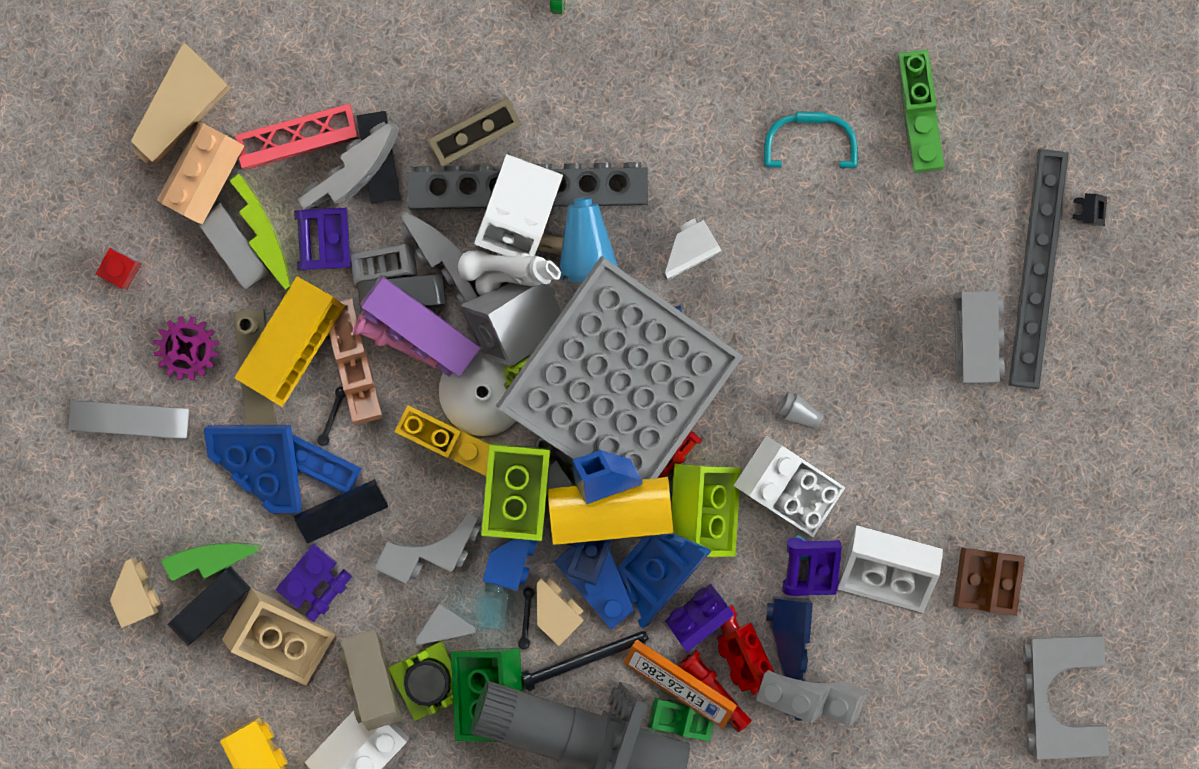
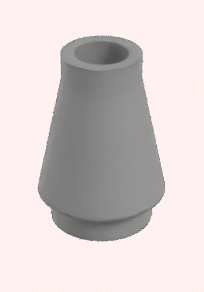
M787 392L777 409V413L782 415V419L809 426L813 429L818 428L824 416L823 413L816 410L797 393L791 394Z

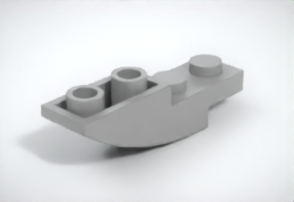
M382 122L369 131L371 135L364 140L357 139L345 147L347 151L340 155L346 166L340 165L327 174L329 178L322 183L315 182L303 190L304 195L298 198L303 209H315L330 198H332L334 203L343 204L370 181L386 160L399 133L398 126Z
M407 213L403 214L401 218L404 223L400 227L408 240L414 238L420 248L415 250L423 265L430 264L433 269L442 263L445 265V268L441 271L450 285L456 283L461 293L456 296L461 305L477 298L478 295L470 282L463 280L459 275L458 262L463 254L460 249L431 225Z

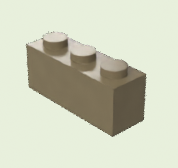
M504 97L427 137L441 166H444L522 124L509 99Z
M376 630L342 639L343 650L339 651V656L343 668H348L350 678L346 679L350 695H355L357 705L353 706V711L357 722H362L366 729L370 731L402 721L382 640Z

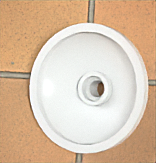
M479 350L460 377L454 373L450 377L445 373L442 374L439 383L440 404L446 417L454 426L468 434L490 436L507 430L516 422V420L496 407V404L506 392L504 387L506 379L503 374L506 364L484 357L481 350ZM480 386H485L488 389V395L484 398L479 397L477 394V389Z

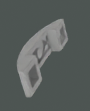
M70 400L68 430L188 438L190 409Z

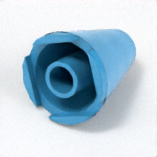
M592 198L574 199V204L568 206L559 267L561 271L560 280L563 281L568 276L569 282H583L601 256L618 267L599 205L592 202Z

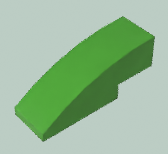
M215 543L181 551L161 560L171 581L198 568L203 578H206L261 549L258 544Z

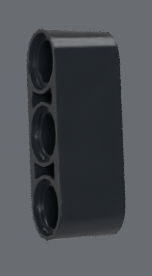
M230 566L167 625L189 646L251 587Z

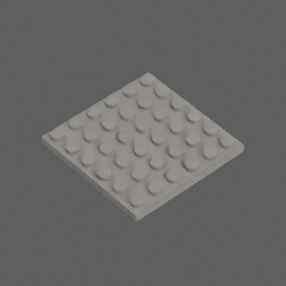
M601 256L496 404V407L573 459L602 450L631 459L641 479L658 478L740 362L743 355Z

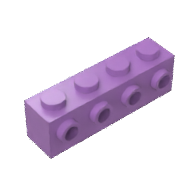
M380 275L360 303L361 307L365 309L362 315L376 325L379 321H382L389 326L386 332L400 342L404 338L414 344L411 350L424 359L428 355L438 361L435 367L449 377L452 373L460 377L480 350V346L382 275Z

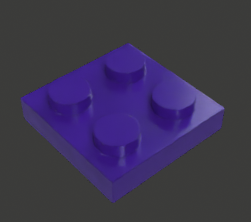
M710 584L706 588L698 590L693 598L684 606L673 610L665 622L683 648L689 652L735 614L718 591Z

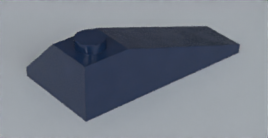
M773 596L772 603H767L766 621H771V629L783 676L805 681L803 673H806L808 664L805 644L810 643L813 603L809 599ZM794 716L795 720L802 721V719Z

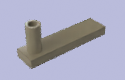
M264 309L233 312L239 368L266 327ZM241 383L245 424L277 425L275 403Z

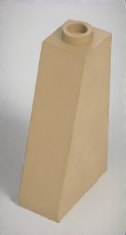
M186 43L180 47L131 140L136 146L134 153L145 163L150 160L158 164L231 89Z

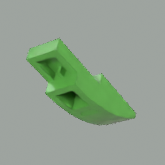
M928 49L898 53L901 95L913 173L944 170L936 115L937 104Z

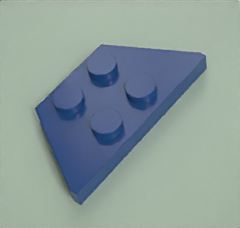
M674 533L643 536L623 560L618 570L627 586V593L631 603L636 602L641 615L638 623L642 628L648 626L709 555L711 551L708 548Z

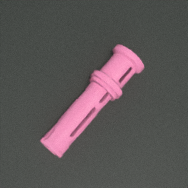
M364 310L361 312L354 325L353 334H362L374 340L375 345L384 346L386 344L434 369L436 368L435 366L438 361L429 355L426 359L422 358L411 350L414 344L405 338L402 342L398 341L386 332L389 326L382 321H379L376 325L362 315Z

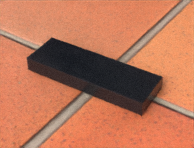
M387 111L356 115L361 141L371 135L369 131L382 122L388 123ZM393 147L384 163L368 182L371 204L401 200Z
M376 479L301 512L295 515L294 519L308 544L388 508V503Z

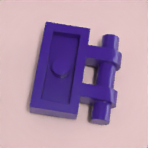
M314 543L275 590L297 609L305 600L308 601L312 607L305 615L315 622L320 614L324 615L330 607L328 605L338 593L342 594L347 588L346 584L352 578V575L343 569L335 577L330 571L337 562ZM324 580L329 586L318 597L313 591Z

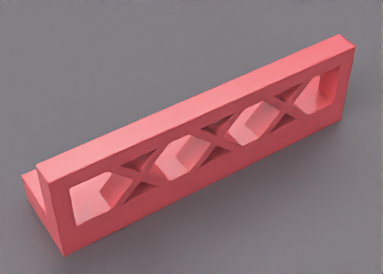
M350 104L235 135L236 141L243 145V140L257 137L265 142L260 151L250 154L245 152L246 148L244 146L239 156L241 168L244 170L360 139ZM346 112L349 122L348 127L334 130L328 126L334 115ZM328 117L325 123H322L318 120ZM313 121L322 126L318 135L306 138L299 134L307 122ZM299 125L296 132L289 128ZM285 129L294 134L289 143L277 146L271 142L278 130ZM270 133L268 139H265L262 136H260Z

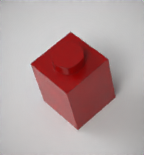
M109 248L95 275L121 289L128 290L142 263L116 249Z

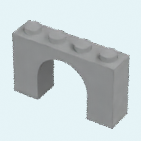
M1100 634L1028 637V644L1023 645L1024 662H1029V674L1024 675L1025 691L1030 692V704H1026L1025 707L1026 720L1031 722L1032 733L1027 734L1028 752H1032L1036 759L1109 756L1108 726L1104 723H1062L1052 716L1047 705V690L1057 674L1070 668L1105 666L1104 636Z

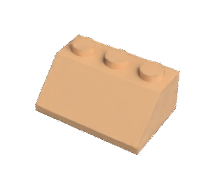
M198 121L157 201L203 225L245 145Z

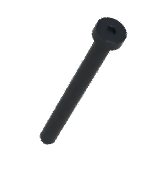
M640 631L533 673H530L529 670L521 673L529 692L535 689V684L632 647L636 640L645 643L649 638L646 631Z

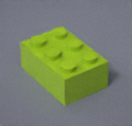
M500 443L489 444L481 536L542 541L550 448Z

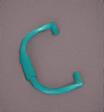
M796 111V114L783 116L774 122L766 134L764 166L767 168H781V160H771L773 136L781 126L794 121L796 123L826 124V121L836 123L845 130L850 142V161H840V168H856L858 165L856 134L849 123L839 116L829 115L826 112Z

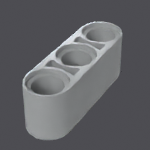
M221 202L212 207L203 225L198 224L244 289H248L268 275L270 270L249 245L248 238Z

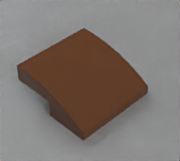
M961 547L953 606L1017 616L1025 556Z

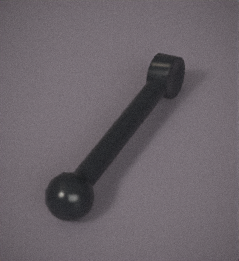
M338 387L335 390L336 399L324 432L317 439L321 446H326L330 441L329 432L340 402L346 396L343 387Z
M530 587L523 590V596L525 597L522 638L518 642V646L521 649H527L530 646L528 639L531 598L535 594L534 590Z

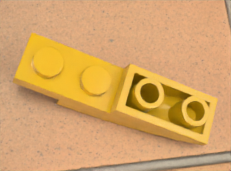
M407 405L394 432L487 476L489 443Z

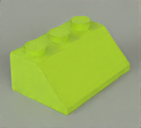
M674 464L671 508L673 532L678 536L708 548L711 552L707 557L736 556L740 490L734 484L741 475V468Z

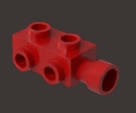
M732 604L729 607L735 615L720 626L723 634L717 637L719 642L718 652L721 657L727 659L731 668L730 677L735 685H739L742 692L750 690L751 694L754 695L759 692L765 672L768 670L774 672L752 623L739 626L735 618L738 615Z

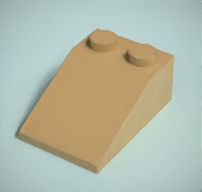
M251 588L222 640L231 653L307 686L335 634L280 601Z

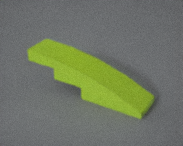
M237 174L230 182L248 203L239 213L257 234L248 243L283 288L289 290L292 280L287 259L275 227L260 199L244 176Z

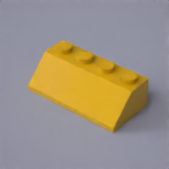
M260 717L227 733L220 740L234 769H286L284 765L288 764L281 748L276 749L271 741V738L274 737L271 727L266 721L262 723Z

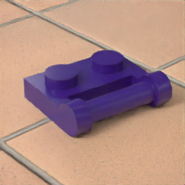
M348 208L295 210L294 220L298 221L300 261H297V270L351 268ZM309 219H317L320 260H312Z
M790 538L787 541L786 548L789 557L787 576L782 586L783 593L789 596L836 595L842 552L840 540L803 541L800 538ZM801 556H809L806 581L798 580Z

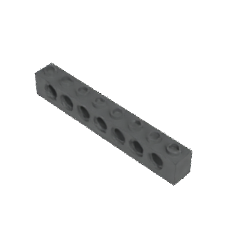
M641 162L623 163V168H611V163H594V168L582 169V164L580 163L564 164V169H552V164H535L562 174V178L567 183L566 189L562 193L556 194L552 207H568L574 204V199L592 198V202L598 203L599 206L648 205V167L641 168ZM492 165L474 166V171H462V166H444V171L432 172L431 166L414 167L415 172H407L408 208L410 210L487 208L492 194L490 184L494 179L498 178L500 170H492ZM615 176L623 177L627 183L626 188L621 192H614L609 187V181ZM584 177L594 178L597 183L595 190L590 193L583 192L579 187L581 179ZM466 179H472L477 183V189L471 195H465L460 190L461 183ZM435 180H444L447 184L446 192L440 196L433 195L431 184Z

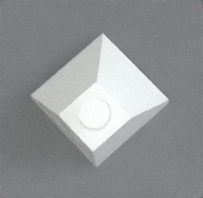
M694 218L679 226L682 232L676 235L664 273L666 281L722 251L704 220L697 223Z

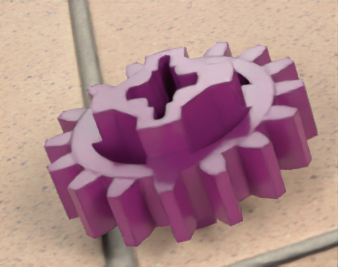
M183 316L178 317L177 325L169 320L167 322L169 330L159 329L158 331L163 336L162 340H154V344L160 346V350L154 352V356H161L163 359L159 362L158 366H168L169 368L166 373L168 376L177 372V380H183L185 374L188 375L190 380H195L196 372L201 376L207 375L204 368L206 366L214 368L215 366L211 361V357H219V353L213 351V347L220 343L219 341L211 340V336L214 335L215 331L213 329L206 331L207 322L205 321L196 325V317L192 316L188 323H186ZM190 328L199 334L189 337L186 336L182 329ZM172 338L174 341L172 350L168 352V342ZM182 340L185 343H192L193 347L190 348L192 357L189 354H181L180 350L184 348ZM206 344V353L202 360L199 356L201 346ZM180 360L187 361V363L191 365L192 368H181L175 365L174 363Z

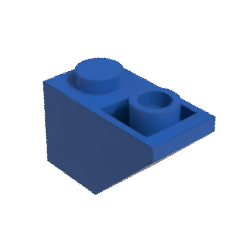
M599 450L573 460L575 483L586 504L643 484L632 460Z
M511 539L490 552L483 581L513 590H518L519 584L525 585L530 568L524 567L527 555H534L537 541Z

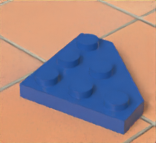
M208 425L204 428L208 458L216 465L220 463L232 474L230 477L247 493L251 491L263 502L262 506L268 512L299 513L302 510L291 425Z

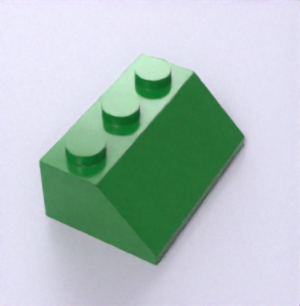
M520 648L452 651L451 670L455 741L497 742L472 734L471 724L479 696L487 681L522 691Z

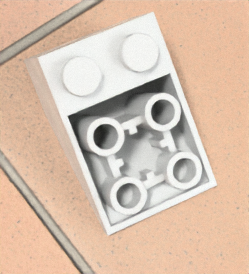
M506 154L474 244L505 256H516L522 253L535 256L563 175Z
M768 436L764 438L734 484L736 488L812 537H814L845 489L844 486Z

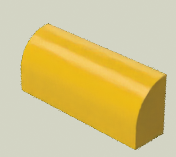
M297 276L234 378L283 407L345 305Z
M668 477L642 479L643 484L589 504L585 503L577 486L549 488L548 500L553 545L674 533Z

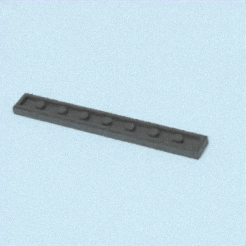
M1038 149L1008 386L1040 388L1069 152Z

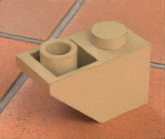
M136 557L125 561L110 598V603L121 628L159 612L157 607L160 605L159 597L154 588L149 589L146 578L149 577L147 569L142 561H137Z
M541 577L537 581V626L560 646L584 621V617L580 615L584 610L572 598L567 602L559 594L562 588L554 580L549 578L546 581Z

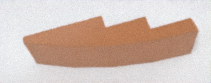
M351 298L340 301L345 307L329 331L343 390L347 397L352 423L356 426L382 419L383 416L362 334H353V328L358 317Z

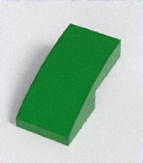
M654 698L647 727L710 742L714 723L686 704Z

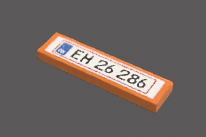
M636 640L623 662L722 729L737 707L735 703L639 640Z

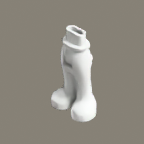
M467 251L462 254L458 262L460 277L465 281L476 280V291L480 296L500 288L502 282L523 286H537L549 284L551 280H558L561 276L560 269L552 261H546L544 258L536 255L530 256L527 253L517 254L516 256H501L489 254L485 251Z

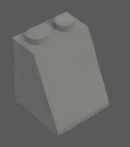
M551 282L537 286H523L510 283L460 305L483 356L509 366L515 365L534 352L563 311V308L557 304L553 295L555 294V289Z

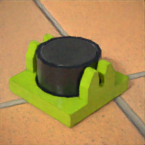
M442 640L389 667L390 674L414 721L426 715L434 714L439 709L446 708L453 703L451 658Z

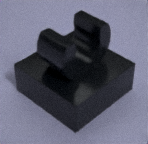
M1085 193V198L1078 197L1074 199V203L1084 205V212L1080 215L1073 214V219L1083 221L1084 224L1092 226H1105L1107 196Z

